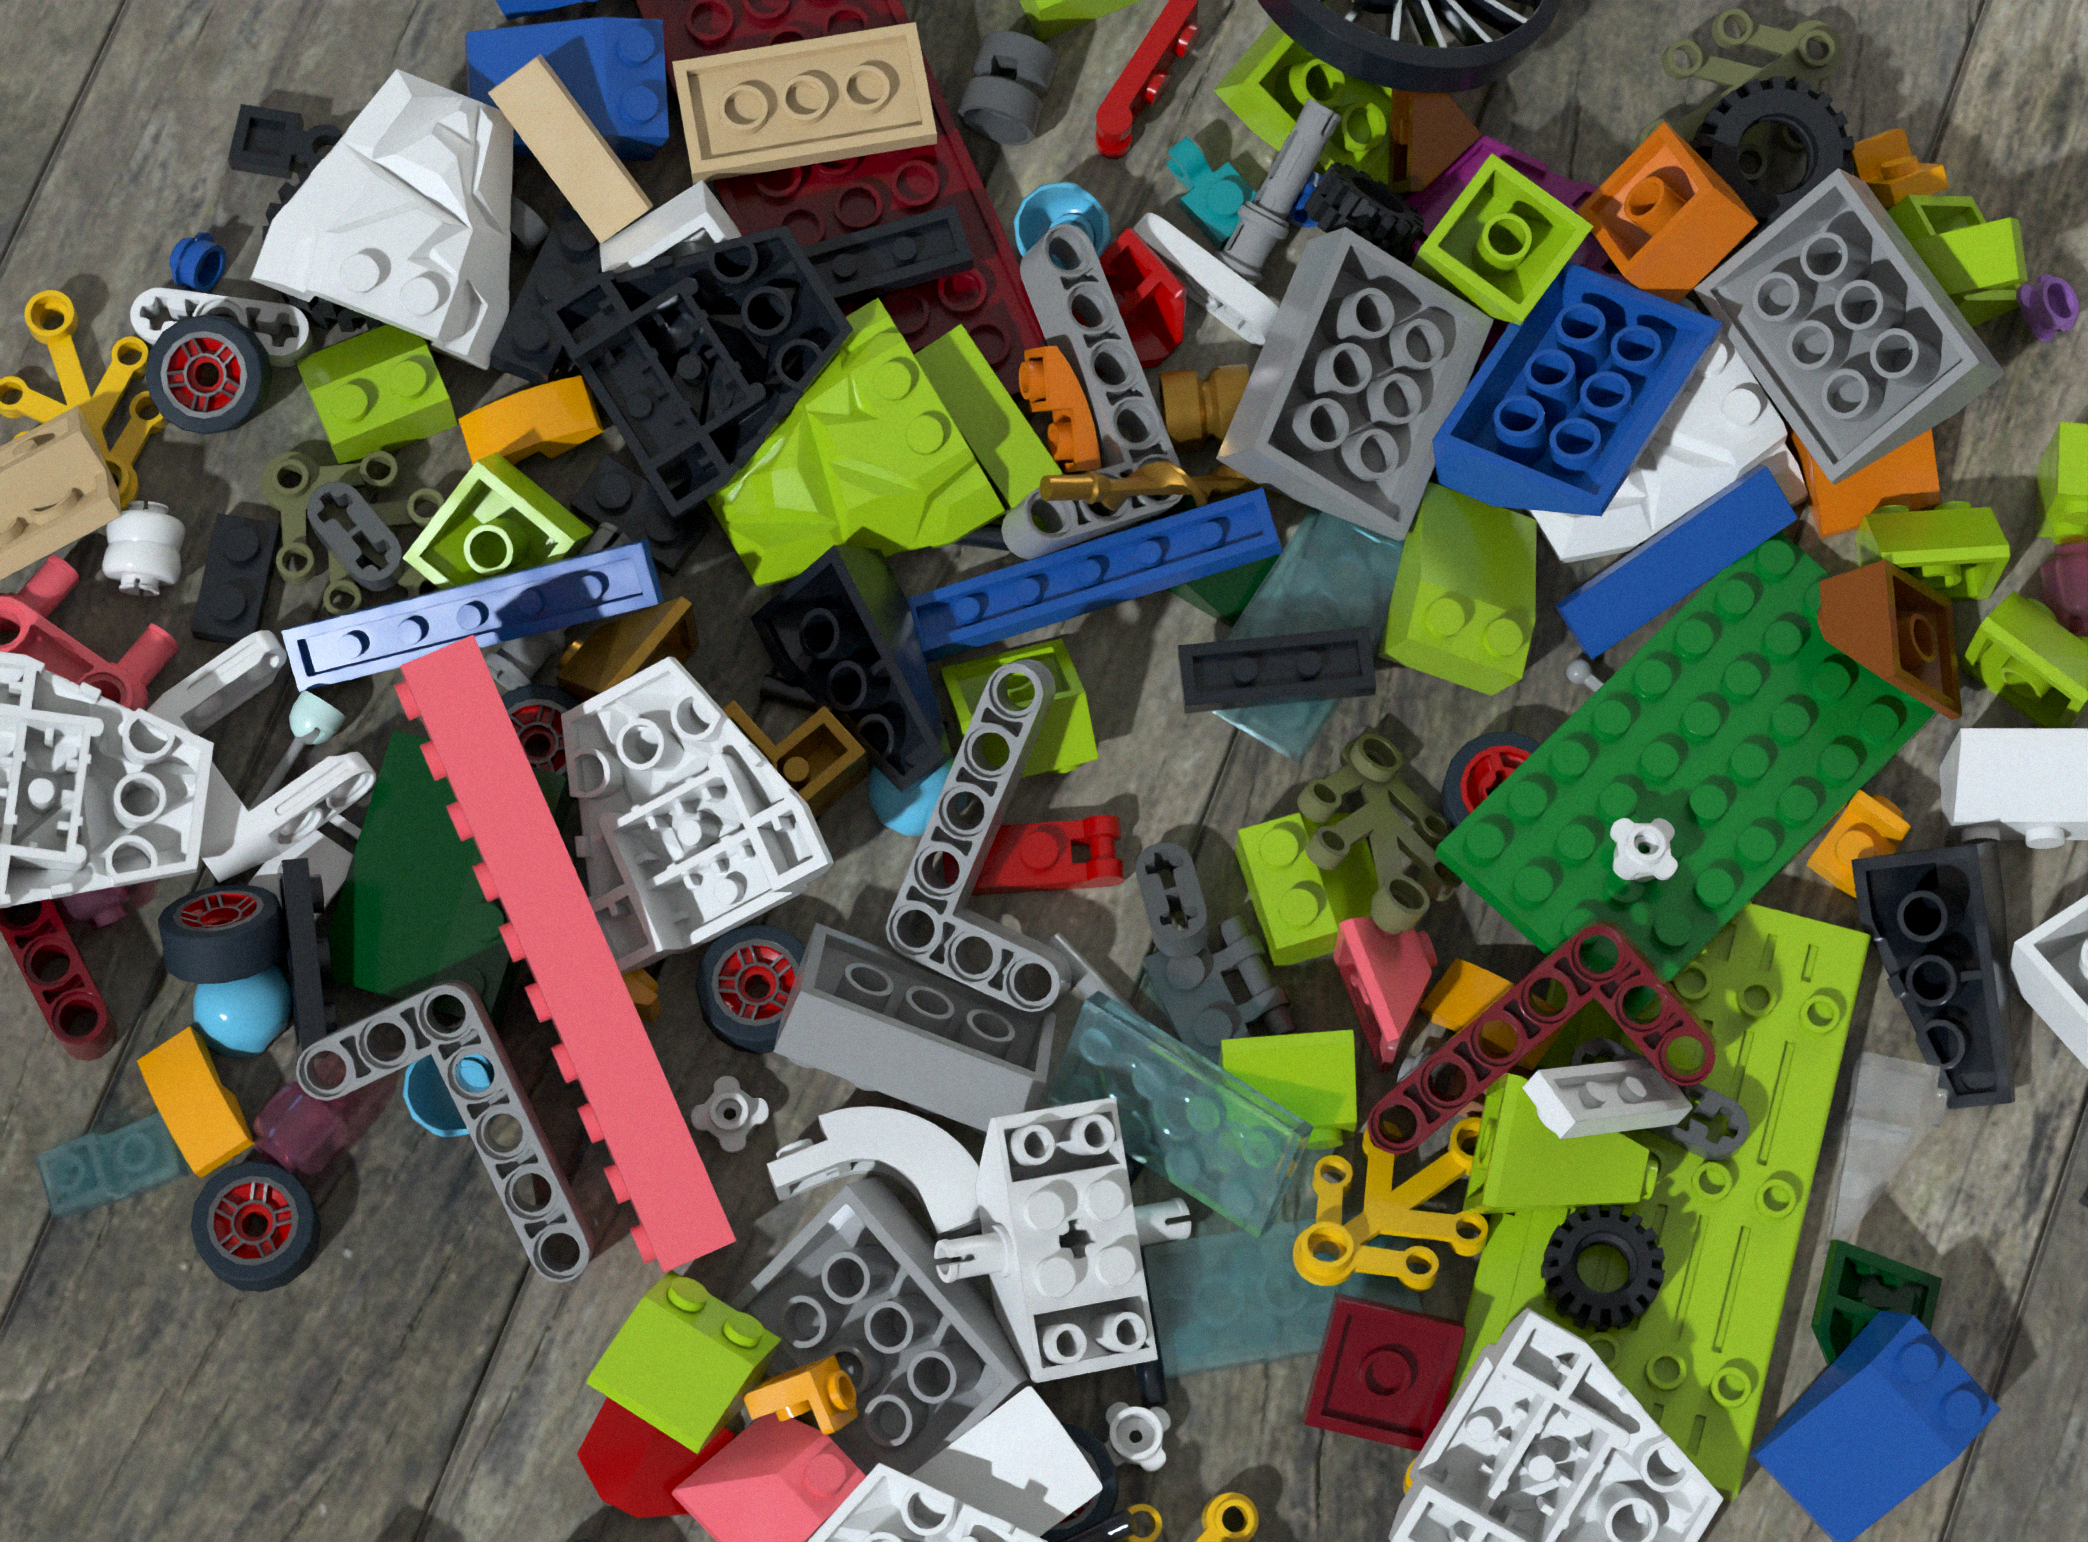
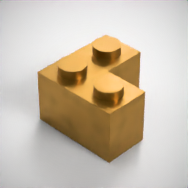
M734 700L722 709L787 783L805 800L814 819L869 775L867 752L825 706L776 746Z

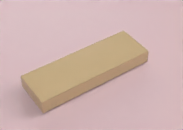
M541 53L488 92L600 244L653 206L652 202Z

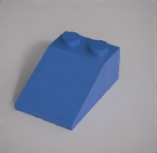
M596 17L466 33L465 51L467 94L469 98L499 109L488 92L541 53L620 160L651 161L668 140L669 125L663 20ZM514 129L513 155L534 156Z
M1880 1310L1750 1454L1833 1542H1851L1954 1461L2001 1408L1914 1315Z

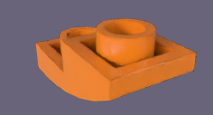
M1044 346L1024 350L1025 362H1022L1019 368V387L1023 398L1028 399L1029 413L1052 411L1053 423L1049 425L1047 431L1048 452L1056 461L1062 473L1102 469L1099 444L1092 415L1080 383L1070 364L1057 346Z

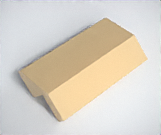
M78 405L0 446V580L122 516L119 490L85 416Z

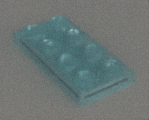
M1311 507L1283 550V553H1281L1224 641L1369 627L1371 648L1373 649L1384 632L1405 539L1397 541ZM1340 699L1211 712L1296 763H1299Z
M1097 991L1085 999L1046 1102L1053 1107L1116 1097L1124 1153L1259 1239L1271 1229L1314 1126L1101 991Z
M1363 1210L1343 1213L1342 1226L1363 1212ZM1316 1218L1143 1246L1142 1249L1165 1379L1319 1354L1335 1292L1422 1312L1419 1293L1405 1288L1400 1283L1398 1277L1354 1272L1347 1281L1335 1286H1319L1305 1280L1294 1266L1292 1258L1293 1247L1299 1234L1315 1224ZM1379 1234L1364 1245L1403 1252L1410 1247L1408 1237ZM1321 1252L1314 1256L1318 1260L1325 1262L1336 1261L1332 1254ZM1413 1263L1408 1265L1407 1268L1415 1273Z

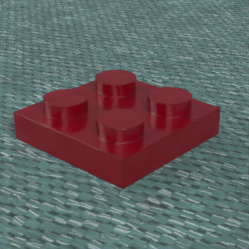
M1335 1292L1301 1417L1304 1425L1421 1452L1445 1409L1466 1331L1463 1322Z

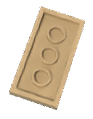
M916 22L672 62L693 184L701 180L707 182L937 144V131Z

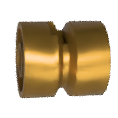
M1247 363L1213 368L1205 380H1202L1194 369L1159 372L1161 417L1175 452L1201 450L1207 437H1213L1220 446L1222 445L1250 379Z

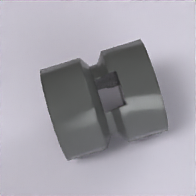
M1003 30L989 32L984 36L974 64V73L977 77L971 79L967 84L958 110V119L973 133L988 140L1015 146L1028 144L1034 138L1043 112V103L1040 99L1049 94L1059 66L1058 56L1047 45L1030 36Z

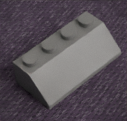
M816 923L781 1016L773 1052L788 1057L793 1063L801 1067L817 1068L847 1079L854 1086L862 1090L878 1091L908 1102L915 1109L923 1113L939 1114L969 1125L976 1132L986 1136L990 1118L1034 1110L1047 1081L1056 1014L1045 1009L1036 1012L1020 1010L903 955Z

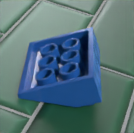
M1568 261L1521 325L1509 324L1432 439L1438 484L1495 507L1602 517L1723 330L1722 322Z

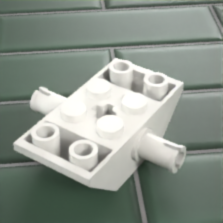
M1116 1097L990 1118L975 1183L982 1234L953 1240L943 1239L936 1243L934 1259L961 1256V1260L958 1262L936 1265L941 1280L945 1283H951L958 1279L989 1274L996 1318L1033 1383L1158 1360L1140 1246L1170 1240L1187 1239L1191 1233V1221L1165 1224V1220L1167 1218L1190 1215L1184 1200L1179 1197L1172 1198L1169 1201L1133 1207ZM1059 1235L1063 1237L1062 1248L1059 1243Z

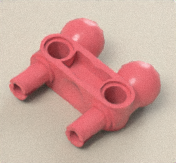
M54 554L47 558L45 563L18 594L0 593V632L12 630L19 633L17 638L11 643L0 645V652L30 656L45 663L46 670L78 685H81L83 681L102 690L101 696L116 701L133 711H136L138 708L146 709L149 705L146 688L179 651V645L176 640L165 630L151 623L117 664L113 662L108 663L48 621V616L74 586L80 582L76 570L65 560Z

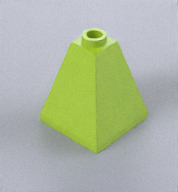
M1508 1073L1498 1078L1487 1088L1463 1212L1495 1214L1587 1208V1206L1599 1205V1207L1621 1206L1638 1203L1640 1198L1647 1200L1651 1198L1657 1178L1658 1162L1648 1159L1649 1149L1619 1132L1560 1139L1556 1133L1548 1129L1540 1120L1537 1114V1107L1522 1088L1529 1080L1522 1076Z

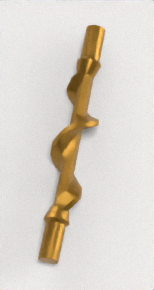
M1158 461L1145 465L1131 473L1128 478L1108 479L1100 473L1088 470L1084 475H1045L1041 478L1039 486L1040 495L1044 501L1085 500L1086 503L1091 505L1095 502H1102L1105 507L1113 511H1117L1130 496L1192 495L1198 508L1207 505L1212 494L1246 493L1264 488L1225 464L1208 476L1189 477L1181 468L1170 461ZM1264 488L1266 495L1279 499L1283 496Z

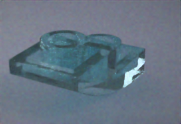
M160 1112L104 1136L91 1132L35 1156L52 1217L55 1218L115 1203L189 1176L184 1156L173 1139Z

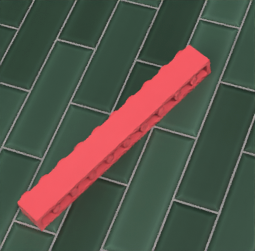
M471 635L400 665V671L404 680L393 685L408 721L421 717L431 741L419 745L434 781L445 777L449 781L457 800L446 805L451 821L460 841L463 842L473 837L483 862L472 866L486 901L490 902L499 898L509 922L499 926V931L512 961L515 963L525 958L535 983L524 987L539 1022L542 1023L552 1019L562 1043L551 1047L552 1053L566 1084L578 1079L588 1103L578 1107V1113L592 1144L604 1139L614 1164L603 1168L618 1204L630 1200L640 1221V1224L629 1228L644 1264L656 1260L660 1270L665 1273L737 1241L475 636Z

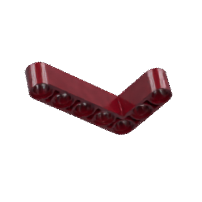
M46 899L1 908L0 931L53 1034L67 1053L78 1060L91 1061L103 1057L116 1042L117 1025L54 900ZM28 904L42 906L41 914L31 925L24 927L13 925L14 915L21 907ZM57 958L70 960L69 969L60 979L52 982L40 979L41 971L49 961ZM83 1013H95L98 1015L97 1024L89 1034L81 1037L68 1034L69 1025L78 1015Z
M1606 920L1591 921L1582 926L1388 1090L1370 1111L1367 1122L1368 1132L1374 1144L1385 1152L1403 1154L1415 1149L1594 997L1661 1075L1673 1084L1680 1086L1696 1085L1707 1078L1713 1070L1717 1055L1716 1039L1710 1029L1620 926ZM1592 935L1607 936L1615 943L1618 949L1617 962L1607 969L1591 967L1582 956L1581 948L1584 940ZM1548 977L1557 979L1567 990L1568 1000L1566 1005L1558 1011L1541 1009L1532 998L1531 990L1534 982ZM1642 985L1651 987L1661 998V1011L1651 1019L1634 1017L1625 1006V995L1628 990ZM1494 1020H1501L1510 1024L1517 1034L1515 1049L1501 1054L1491 1051L1486 1047L1482 1039L1483 1026ZM1689 1036L1698 1040L1705 1050L1706 1058L1703 1063L1694 1069L1688 1070L1678 1068L1673 1064L1668 1056V1046L1674 1039ZM1447 1062L1458 1065L1463 1069L1467 1078L1466 1090L1458 1095H1447L1440 1092L1434 1085L1432 1078L1435 1066ZM1391 1105H1402L1409 1108L1417 1120L1416 1132L1407 1137H1398L1391 1134L1383 1123L1384 1109Z

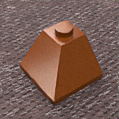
M1886 559L1819 581L1821 606L1817 612V621L1825 641L1883 680L1952 720L1962 717L1953 608L1950 599Z

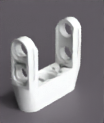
M261 630L254 632L163 693L147 712L193 734L199 735L271 685L277 672L286 661L287 652L271 631ZM350 752L340 756H328L248 812L211 761L199 855L219 883L284 853L367 794L377 779L376 773L359 752Z

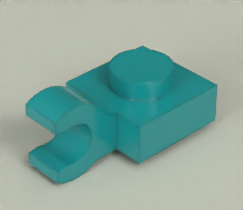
M1186 136L1168 150V155L1171 159L1166 162V166L1173 176L1189 190L1181 198L1180 208L1212 244L1221 251L1226 246L1240 220L1237 214L1240 205H1244L1246 201L1252 203L1257 193L1229 162H1226L1213 172L1201 150Z

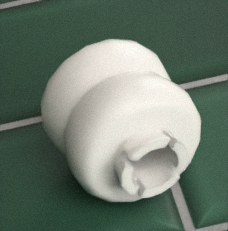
M132 501L128 503L129 510L121 511V517L107 524L106 533L109 545L104 555L102 569L108 578L121 583L119 585L120 592L139 596L140 589H144V597L158 596L160 593L159 587L173 585L180 577L181 559L179 551L184 541L185 527L179 519L167 515L169 508L164 504L148 501V509H144V501Z

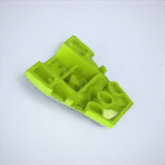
M879 298L846 316L855 332L806 393L801 396L732 483L707 500L758 588L794 580L833 545L881 549L885 559L894 558V554L929 546L935 549L953 545L1006 513L965 439Z

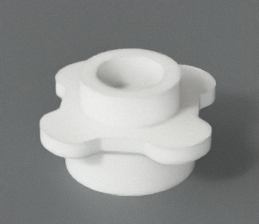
M1628 818L1617 820L1610 830V836L1616 842L1613 862L1614 872L1622 879L1636 882H1646L1654 878L1659 880L1671 878L1678 866L1676 859L1671 856L1670 841L1675 835L1673 826L1661 818L1654 819L1651 823H1633ZM1641 844L1648 846L1649 853H1641L1638 850V846Z
M723 1076L715 1081L714 1093L705 1104L697 1105L693 1108L691 1121L696 1130L708 1131L711 1137L720 1143L723 1151L737 1153L745 1148L746 1140L753 1134L756 1125L767 1121L769 1108L764 1099L752 1098L741 1090L739 1081L735 1077ZM728 1109H733L736 1112V1117L732 1120L724 1118V1112Z
M1117 1402L1111 1405L1105 1417L1110 1425L1108 1441L1104 1445L1115 1466L1119 1467L1123 1463L1140 1465L1146 1472H1155L1161 1469L1166 1461V1454L1162 1450L1163 1433L1170 1428L1171 1424L1168 1413L1160 1407H1152L1150 1410L1143 1407H1129L1125 1402ZM1133 1431H1138L1142 1435V1440L1138 1443H1133L1129 1439V1435Z

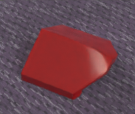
M1128 227L1098 259L1140 365L1144 369L1162 364L1184 340L1187 287L1133 228ZM1072 310L1076 321L1087 327L1083 316ZM1094 367L1098 375H1106L1102 370Z
M607 1397L584 1439L577 1457L603 1502L635 1518L676 1515L682 1517L691 1516L672 1495L673 1489L736 1437V1434L724 1427L699 1454H696Z

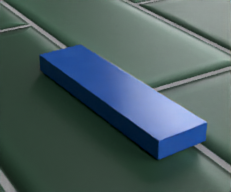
M1759 464L1560 600L1554 606L1584 655L1593 660L1710 580L1722 569L1727 568L1793 523L1798 517L1768 467Z

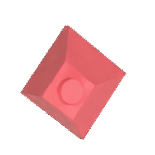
M1372 917L1351 918L1339 924L1333 959L1379 1074L1392 1070L1428 991L1432 977L1431 968L1436 967L1438 962L1433 944L1425 930L1416 932L1415 928L1399 934H1391L1378 927Z
M776 1412L761 1416L673 1489L672 1495L716 1542H808L867 1476L828 1435H823L821 1430L793 1418L779 1422Z

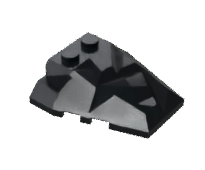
M787 225L709 245V250L674 259L671 255L652 259L651 265L615 274L613 270L593 274L540 308L674 520H677L721 492L732 483L755 452L769 438L801 396L806 393L855 333Z

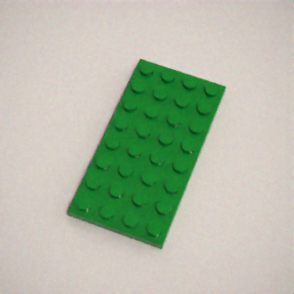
M1779 531L1727 568L1722 569L1438 844L1434 855L1546 956L1552 953L1582 926L1591 921L1606 920L1620 926L1671 984L1848 806L1858 790L1863 791L1939 712L1883 680L1824 640L1817 621V612L1821 606L1819 581L1833 576ZM1621 818H1628L1633 823H1651L1657 818L1668 821L1675 830V835L1670 841L1671 856L1676 859L1678 864L1674 875L1667 880L1654 878L1646 882H1636L1620 878L1613 870L1616 842L1610 836L1612 825ZM1644 844L1638 846V850L1641 853H1649L1648 846ZM1592 935L1585 939L1582 944V956L1591 967L1607 969L1617 962L1618 949L1615 943L1607 936ZM1644 985L1635 986L1626 993L1625 1006L1629 1013L1637 1018L1659 995L1651 987Z

